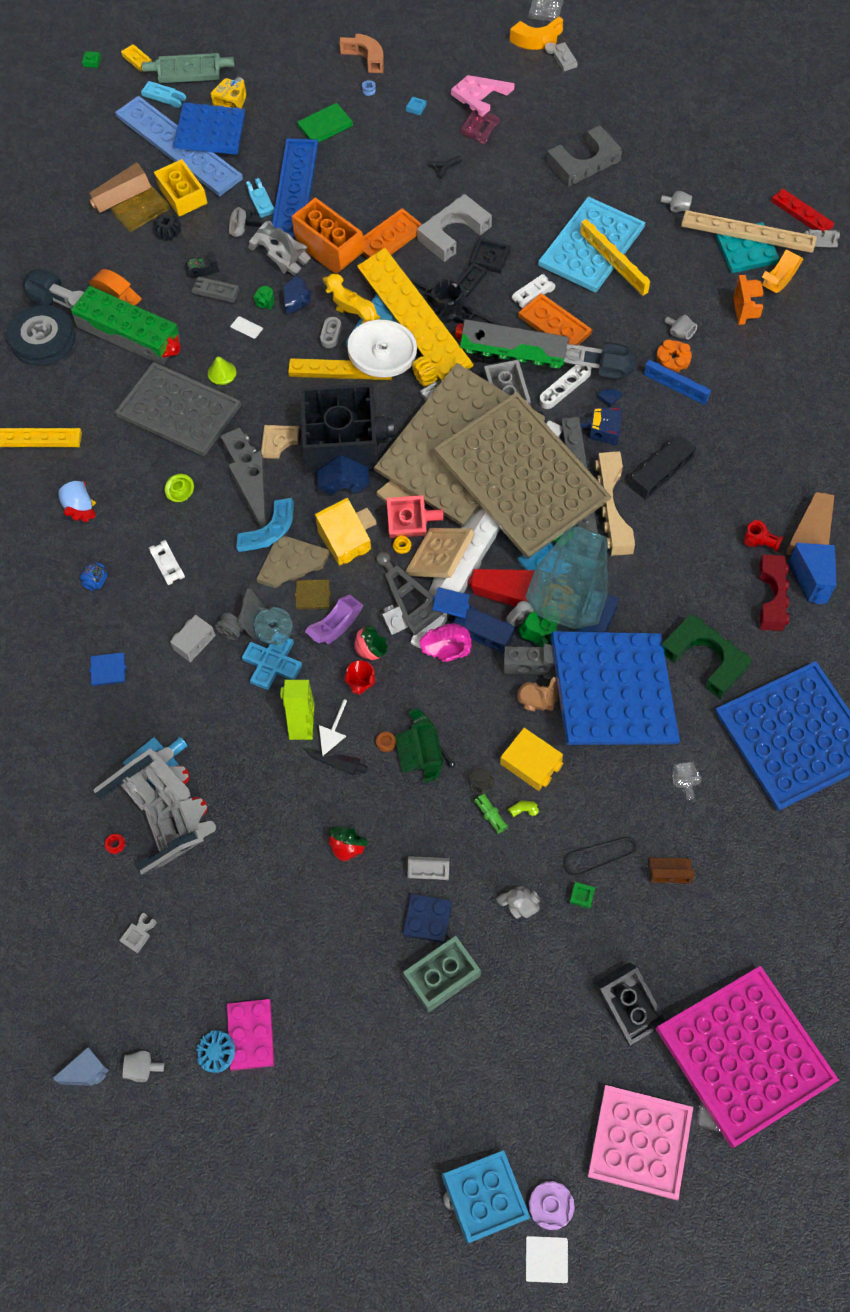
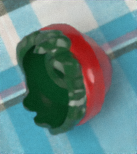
M336 826L329 829L328 843L335 857L341 861H348L362 854L365 846L368 844L367 839L357 835L353 828L348 830L346 826L342 828Z

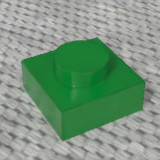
M85 51L82 60L83 67L98 68L101 60L100 52Z
M575 882L570 904L590 909L595 887Z

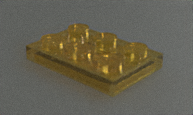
M151 186V188L125 200L111 210L118 220L131 232L169 210L170 205Z

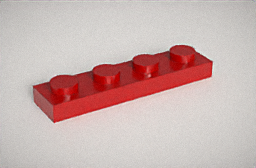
M781 189L772 197V203L812 230H821L824 233L825 230L833 228L834 222L785 189Z

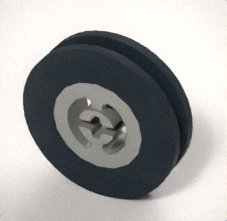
M38 305L21 311L11 320L7 329V339L14 355L19 360L31 365H46L62 359L69 353L75 342V332L69 316L63 310L50 305Z

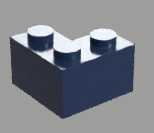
M342 455L317 471L318 490L330 495L335 494L342 488L359 493L369 486L368 467Z

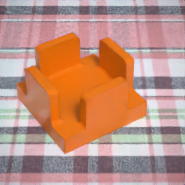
M739 275L733 295L738 325L745 324L746 320L750 318H760L763 310V304H755V301H751V297L763 296L761 281L747 280L746 275Z

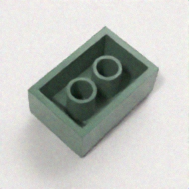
M454 936L405 970L403 975L429 1013L479 978L481 970L457 936Z

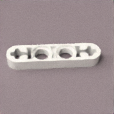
M575 365L540 395V406L544 409L554 407L589 378L592 367ZM572 377L576 379V382L571 383L567 379ZM560 387L564 389V392L558 393L555 389Z

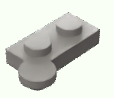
M550 42L545 45V51L550 54L554 53V58L562 71L577 67V61L565 42L558 45Z

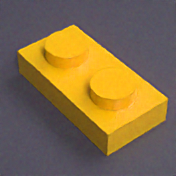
M134 44L121 51L122 56L140 72L143 71L142 62H152Z

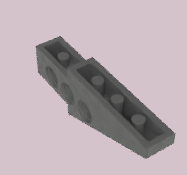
M237 428L221 435V440L232 461V464L228 465L231 476L261 529L267 525L263 455L261 451L256 452L254 446L249 445L250 439L247 433L243 434L241 428Z
M544 644V647H505L504 673L543 675V678L556 677L552 645Z

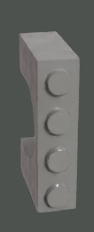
M464 194L437 215L432 216L426 223L420 225L417 228V239L445 262L456 254V241L443 231V228L452 223H462L481 235L492 227V215Z

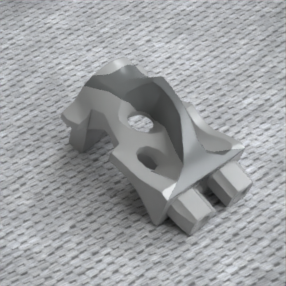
M266 221L249 241L248 248L252 251L259 245L265 246L268 251L267 256L277 263L283 274L288 271L295 276L301 269L296 261L298 260L305 266L311 258L305 252L307 249L306 245L295 241L281 228L274 227L270 221ZM271 240H277L278 245H273L271 243Z

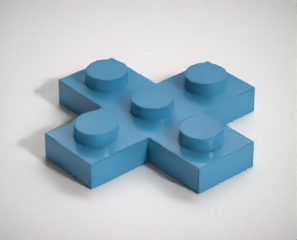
M276 633L268 648L252 642L249 643L242 656V660L257 666L250 679L251 684L269 690L276 675L289 680H295L302 667V662L287 657L294 644L293 639Z

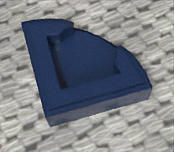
M613 389L603 390L597 394V398L609 407L622 397L621 392Z

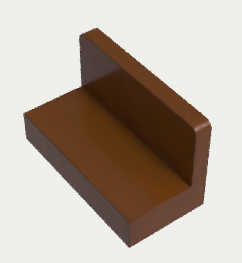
M650 858L649 860L650 883L692 884L695 878L694 870L691 868V859Z

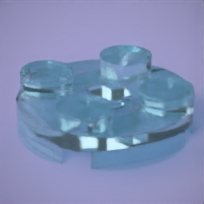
M272 607L271 610H263L255 618V634L261 641L267 644L281 645L292 634L293 623L290 615L281 608ZM274 623H277L278 628H270L269 624L273 625Z

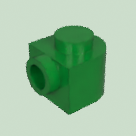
M262 286L258 288L254 295L256 306L272 309L275 299L271 287Z

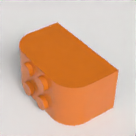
M316 197L292 215L294 235L297 242L306 245L307 249L305 251L332 272L339 273L364 252L362 231Z

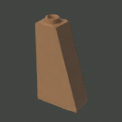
M137 162L89 193L91 196L89 201L93 208H97L100 213L151 188V185Z
M824 492L815 493L790 542L786 554H792L796 543L829 545L834 495Z

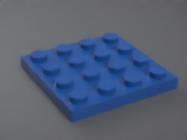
M183 103L174 147L238 155L245 119V109Z

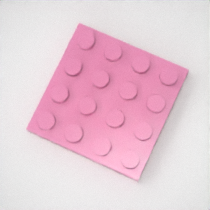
M605 1085L588 1177L678 1200L693 1107Z

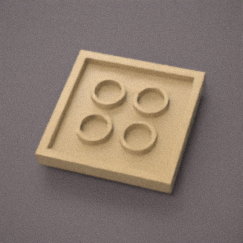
M430 528L408 566L407 574L409 576L451 578L475 534L474 531L469 528Z

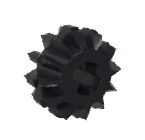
M162 214L161 217L156 216V220L153 221V230L159 239H164L165 241L167 239L172 240L173 237L178 238V234L181 233V223L175 214Z

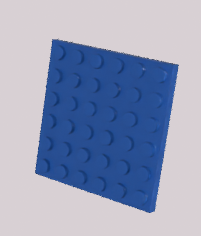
M555 631L551 633L566 745L678 744L680 742L664 649L661 647V634Z
M816 661L715 709L717 717L777 811L850 776V710Z

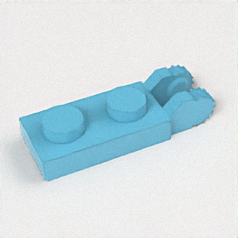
M148 81L141 91L144 97L171 104L177 108H180L181 102L186 99L184 93Z
M255 179L256 186L258 187L253 190L250 181L246 182L249 196L258 215L262 218L274 214L275 209L265 188L262 187L260 179Z

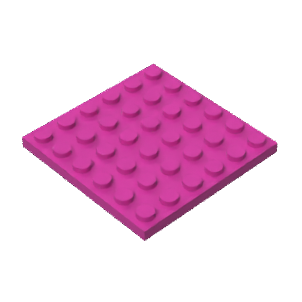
M761 966L656 1028L659 1036L732 1149L839 1081Z

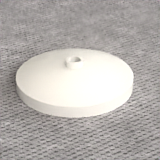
M372 320L365 322L354 329L348 339V355L351 362L360 371L371 376L392 377L408 370L416 358L417 343L413 334L403 325L393 321Z

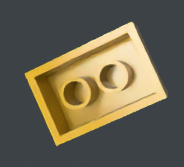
M183 159L154 172L158 188L179 217L208 204L204 188Z

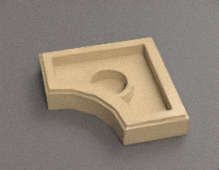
M264 425L261 448L263 458L279 459L281 452L291 445H298L300 427Z

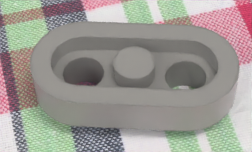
M237 207L230 217L229 234L234 237L241 236L245 231L246 212L240 207Z
M329 317L324 321L320 340L325 348H333L338 343L341 332V321L338 318Z
M527 601L519 602L507 616V622L514 627L521 626L528 615L535 612L533 604Z

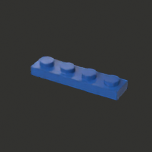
M651 360L646 363L645 376L703 405H706L711 390L706 386L700 385L673 370H669L659 363Z

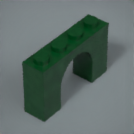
M692 614L682 622L661 646L664 649L665 657L674 664L687 650L694 646H706L713 649L720 658L721 666L708 679L705 688L719 699L741 678L752 662L748 654L738 650L731 641L725 640L715 629L709 628L702 619Z

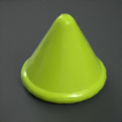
M219 356L215 358L208 369V378L217 385H226L232 382L236 376L235 366Z
M176 474L170 477L165 485V494L173 502L187 500L194 491L193 480L186 474Z

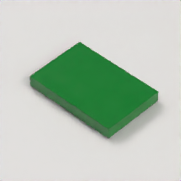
M335 103L298 121L297 126L308 139L318 140L319 143L352 127L353 121Z

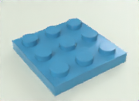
M504 1150L441 1175L466 1244L530 1218Z

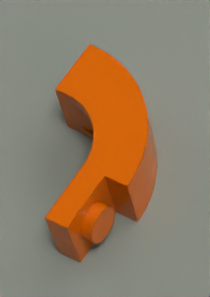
M100 270L88 282L92 287L134 306L142 300L130 288L131 284L111 270Z

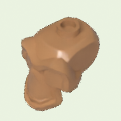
M557 677L551 679L549 687H540L535 682L524 683L518 690V702L524 705L525 710L535 712V709L541 711L545 709L553 710L559 696Z

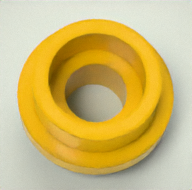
M399 536L394 540L393 548L397 553L405 554L411 549V541L405 536Z

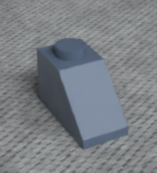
M88 1047L54 1077V1080L61 1085L92 1086L94 1083H100L106 1077L105 1074L109 1070L95 1052Z

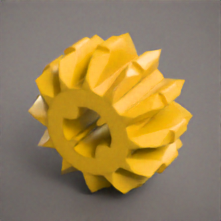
M427 356L420 357L412 363V370L416 380L423 387L429 386L438 380L436 367Z

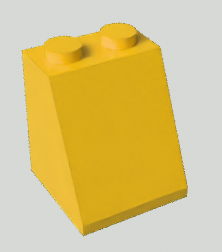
M348 498L315 514L318 534L339 566L349 563L353 558L364 555L371 550L370 539Z

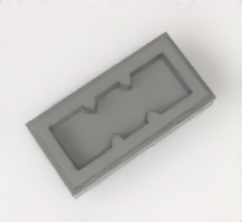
M409 856L408 878L449 880L450 858Z

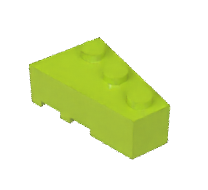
M285 680L284 687H281V699H283V707H285L289 740H313L315 704L309 680Z

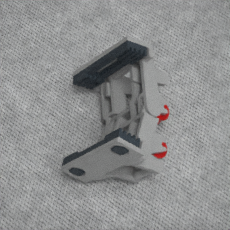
M169 747L158 752L150 748L93 789L101 800L122 786L139 808L146 811V816L159 852L145 857L137 863L141 874L164 866L203 842L205 836L216 830V825L212 821L199 823L200 818L207 812V804L200 797L189 799L191 795L189 789L185 786V783L189 780V773L185 767L180 765L167 766L166 763L174 755L173 750ZM147 778L156 786V790L146 782ZM172 816L174 817V820L176 822V827L179 831V834H176L174 825L171 819Z

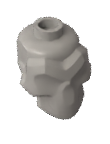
M523 886L516 887L496 898L499 905L505 906L508 904L511 913L517 919L521 916L529 918L540 909L539 902L541 900L535 891L531 892Z

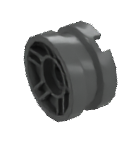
M223 613L220 617L221 621H218L215 625L216 630L220 634L224 633L227 635L226 638L238 640L240 632L244 628L239 624L236 616L230 613Z

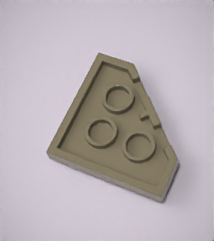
M283 535L274 542L257 577V583L276 588L281 586L283 582L296 580L306 576V573L313 570H321L330 552L328 549Z

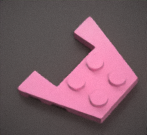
M467 75L451 89V95L463 104L465 102L469 104L471 110L474 111L476 109L478 115L483 117L490 111V104L481 100L493 90L508 95L514 90L515 84Z

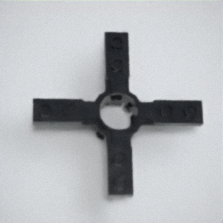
M473 262L458 281L450 279V285H448V278L441 279L442 286H440L439 281L432 288L407 276L424 300L430 304L431 309L442 323L459 319L463 322L465 320H473L502 325L473 310L470 306L466 305V300L464 299L465 296L471 294L487 274L486 268ZM443 299H454L451 302H447V307L445 301H442Z

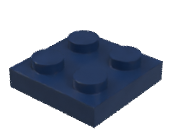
M411 894L403 935L405 937L445 943L452 901Z

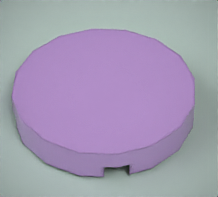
M555 1181L544 1182L531 1193L529 1212L533 1220L540 1227L547 1230H558L566 1226L571 1220L574 1212V1199L570 1191L563 1184Z

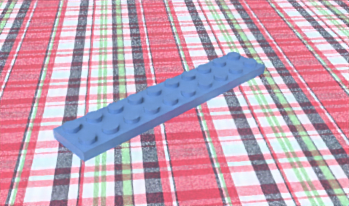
M137 96L115 112L118 119L171 160L176 162L183 159L196 179L219 197L243 180L240 172L213 152L175 148L174 141L178 125L140 96Z

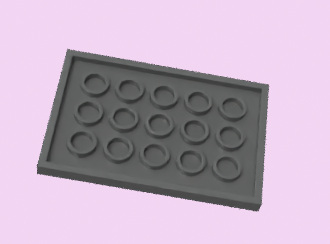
M153 362L115 413L119 418L205 457L242 404L240 400Z

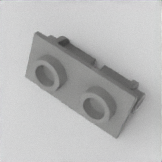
M809 229L803 233L817 236L815 247H838L837 239H839L840 232H837V230H825L822 233L821 230Z

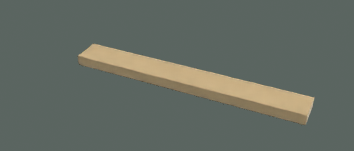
M685 210L682 227L811 253L814 251L817 236L688 210Z

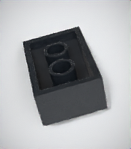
M631 962L593 983L603 1003L630 1046L656 1031L659 1025L666 1022L638 967Z

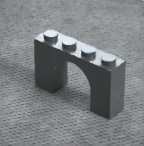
M601 125L587 131L586 144L596 154L591 159H576L562 145L547 151V164L568 187L621 161L622 148Z

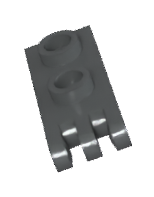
M197 277L191 291L197 295L234 303L240 289L238 285Z

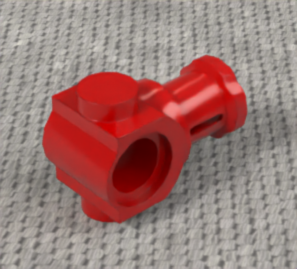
M754 520L747 527L744 543L749 547H762L766 545L777 552L784 537H778L769 533V530L762 521Z

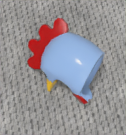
M72 481L59 489V501L64 508L66 516H71L75 521L81 519L83 522H88L89 519L95 518L96 514L92 506L96 502L88 495L85 481Z

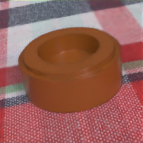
M382 732L376 738V745L380 751L390 752L395 748L396 740L392 733Z

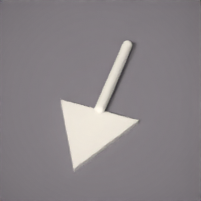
M346 699L341 704L331 730L319 725L322 756L346 737L335 732L346 705Z

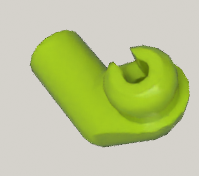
M522 800L508 808V812L512 817L523 811H528L529 815L535 816L539 813V809L534 801Z

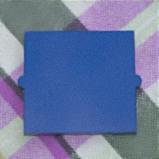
M437 587L436 596L433 597V610L465 618L467 609L470 606L468 604L470 595Z
M124 652L91 656V669H89V672L91 673L92 686L125 682V670L127 667L125 665Z

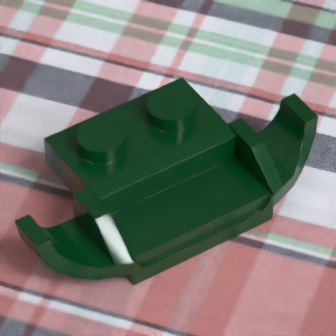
M415 708L409 711V715L414 722L412 729L396 734L395 739L402 771L407 773L421 768L424 770L425 779H423V782L426 784L438 778L444 761L436 727L421 710Z

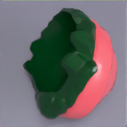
M368 625L357 632L354 649L362 658L377 660L387 653L388 645L385 643L386 638L381 637L372 625Z

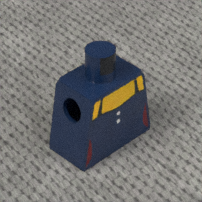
M622 408L593 409L592 418H581V428L591 429L590 438L592 440L617 446Z

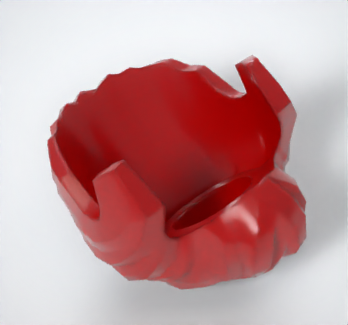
M363 660L352 662L347 667L344 675L345 683L350 686L353 694L356 693L358 695L372 687L376 680L373 666Z

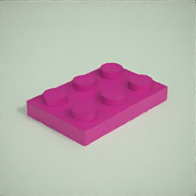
M265 999L227 1004L228 1034L232 1037L235 1044V1056L230 1064V1070L275 1066L271 1000Z

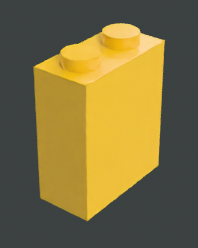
M523 728L501 756L500 765L539 791L543 786L547 787L552 779L550 776L553 772H558L561 769L563 754L526 728Z

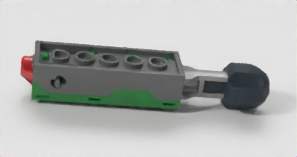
M32 270L26 274L23 280V290L33 302L42 306H51L57 302L70 308L76 327L162 366L170 356H175L180 351L181 340L178 327L173 322L90 285L85 292H72L62 287L59 276L45 270Z
M465 320L464 324L459 323L456 327L455 336L461 343L460 348H464V352L474 354L477 351H481V355L493 356V354H498V358L501 359L516 357L515 360L519 362L533 360L532 364L544 365L545 362L550 363L549 367L561 368V365L563 366L566 363L599 369L601 377L609 379L626 378L633 372L635 367L633 351L622 344L607 342L603 349L569 344L570 337L473 320ZM484 331L485 337L480 338L479 333Z

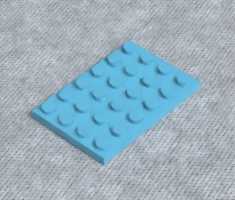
M587 197L541 257L538 266L596 293L614 267L580 234L581 222L587 219L591 224H594L596 229L601 234H604L622 254L627 252L644 229L645 222L591 197Z

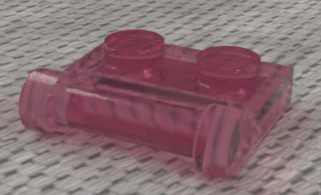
M475 109L462 126L461 134L477 139L480 143L485 144L489 134L499 124L500 119L490 113H486L482 117L478 115V111ZM486 121L490 122L484 132H480Z

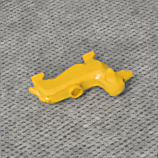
M330 274L328 277H323V283L327 286L326 292L333 293V301L337 304V311L341 313L346 311L359 315L363 319L362 324L380 319L371 301L342 286L343 278L339 274Z

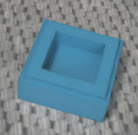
M412 97L406 106V111L421 115L427 103L425 100Z

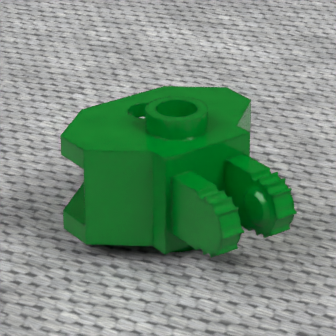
M546 608L530 613L522 623L519 633L522 638L533 641L539 647H544V644H548V642L552 645L551 633L553 631L557 632L556 627L560 617L557 612Z

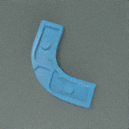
M292 498L274 501L272 520L262 529L239 533L237 535V550L243 552L269 547L279 540L288 531L293 520L294 502Z

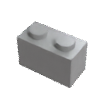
M195 615L185 623L184 628L172 637L170 643L175 652L191 663L216 635L212 626Z

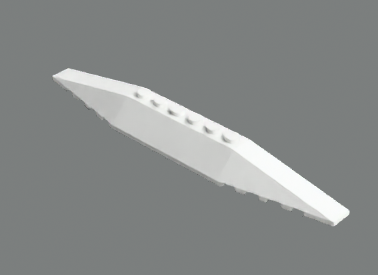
M548 421L546 424L559 438L563 432L562 426ZM479 506L466 525L461 527L474 531L475 534L451 578L434 577L429 593L433 596H436L437 587L464 593L469 585L470 576H473V570L479 569L481 560L501 530L481 506ZM444 613L418 634H413L411 644L422 649L419 641L426 632H429L430 629L434 630L444 625L450 614Z

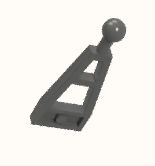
M380 552L377 555V563L380 566H384L388 571L385 575L397 605L400 606L403 613L402 617L415 635L444 614L443 612L433 610L434 596L399 566L393 567L390 562L391 557L387 552ZM398 575L407 581L399 589L394 580ZM415 588L428 601L411 614H408L402 597Z

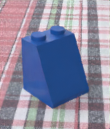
M796 543L788 561L790 569L808 602L816 604L828 603L836 587L835 545Z

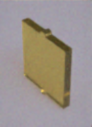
M329 580L297 581L295 593L296 609L329 608V596H331Z

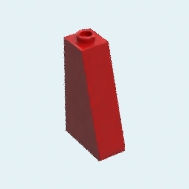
M473 570V576H470L469 586L472 587L474 595L515 607L519 602L527 601L533 604L535 612L540 610L543 581L541 570Z

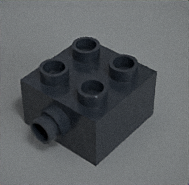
M373 383L301 388L302 445L307 473L317 472L340 455L367 466L368 469L374 468L378 463L377 440H386V437H394L393 417L385 418L384 415H375Z

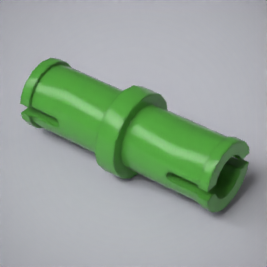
M485 794L475 799L474 802L484 813L485 820H489L497 834L508 828V825L499 815L497 807H493Z

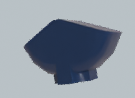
M297 275L283 288L286 314L296 312L303 306H309L311 289H307L305 280Z

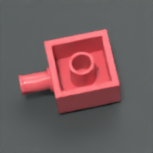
M423 495L387 498L389 539L399 536H426L427 521H443V509L426 511Z

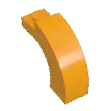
M558 16L550 24L541 28L530 27L520 21L510 29V42L530 50L544 49L545 45L550 42L556 44L557 36L563 31V19Z
M785 250L776 267L770 273L764 272L762 278L765 280L762 286L775 293H779L792 279L803 258Z

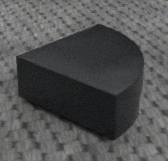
M248 209L245 220L246 226L261 227V217L255 211Z

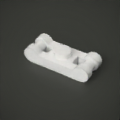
M542 274L516 291L512 296V300L516 303L518 302L519 306L523 309L540 293L544 295L547 292H552L556 285L552 281L549 282L548 278Z
M164 540L155 547L154 545L149 547V550L167 585H170L173 581L181 580L185 576L166 540ZM165 551V554L161 556L158 555V553Z

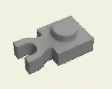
M142 913L139 917L137 926L132 923L119 940L137 954L150 937L147 931L157 924L154 919H151L150 923L144 924L145 919L148 917L145 913Z

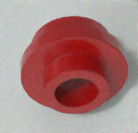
M120 834L108 836L105 840L106 850L111 854L120 853L125 848V839ZM114 842H119L117 847H112Z

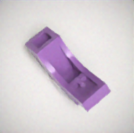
M351 595L338 599L336 606L327 617L308 626L305 633L318 643L326 642L329 644L350 627L364 605Z

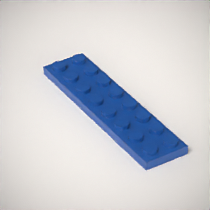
M286 139L272 224L274 227L281 228L284 232L288 233L295 241L297 240L294 235L292 215L310 202L318 150V140Z

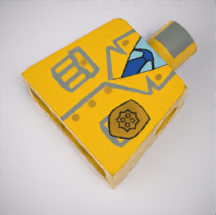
M237 77L235 81L228 78L224 79L211 92L213 106L242 109L246 99L244 80L241 77Z

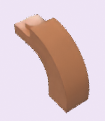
M356 34L355 38L340 37L341 54L363 56L368 61V73H384L383 49L375 39L363 34Z

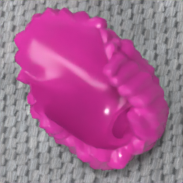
M445 624L434 630L430 629L419 640L422 653H426L428 656L432 655L433 658L438 656L442 662L463 658L471 652L472 639L470 638V633L465 627L458 624Z

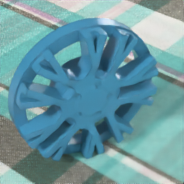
M211 1031L206 1036H203L200 1039V1045H197L198 1049H196L198 1051V1064L202 1066L201 1068L211 1073L224 1071L230 1066L235 1056V1044L232 1037L223 1031ZM226 1037L228 1041L222 1044L223 1038ZM225 1054L229 1055L227 1062L223 1060ZM212 1061L214 1062L213 1069L209 1068Z

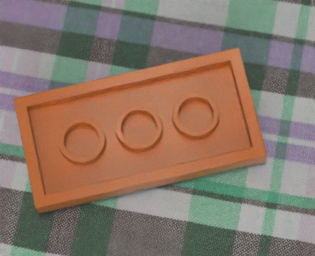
M402 208L363 236L364 252L362 254L368 259L386 248L390 255H392L417 236V228L422 224Z
M542 293L518 312V317L538 332L570 337L569 344L580 345L592 334L590 327Z

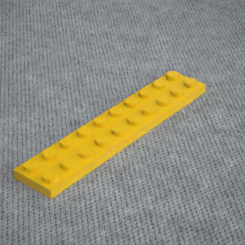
M386 248L357 265L362 275L396 321L413 334L417 343V349L422 356H427L431 359L441 381L444 380L456 363L466 369L473 367L471 360L460 348L459 344Z

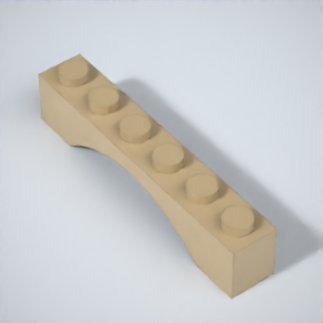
M620 451L599 453L598 460H595V471L599 472L597 481L612 496L601 509L602 517L606 519V522H604V532L608 533L606 546L607 549H610L611 556L633 554L635 548L633 529L621 518L613 500V489L621 477L623 468Z

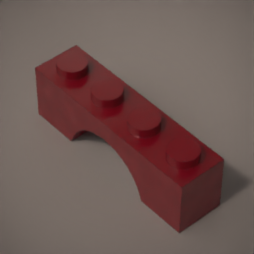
M762 555L759 562V580L771 587L775 597L771 602L763 604L761 608L760 630L783 631L786 624H789L790 614L786 610L789 606V596H786V591L789 588V580H786L789 565L785 562V556Z

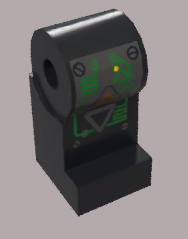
M213 250L207 251L205 256L190 258L186 261V268L191 278L219 272Z

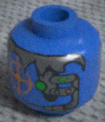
M88 563L80 575L81 584L91 591L100 589L106 581L108 574L101 563Z

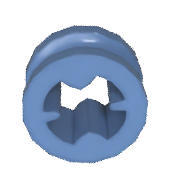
M367 80L362 83L364 95L371 96L376 92L375 82Z

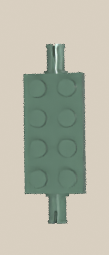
M219 53L160 56L156 61L142 62L143 72L157 71L159 83L220 80L221 67H235L233 56L220 58Z

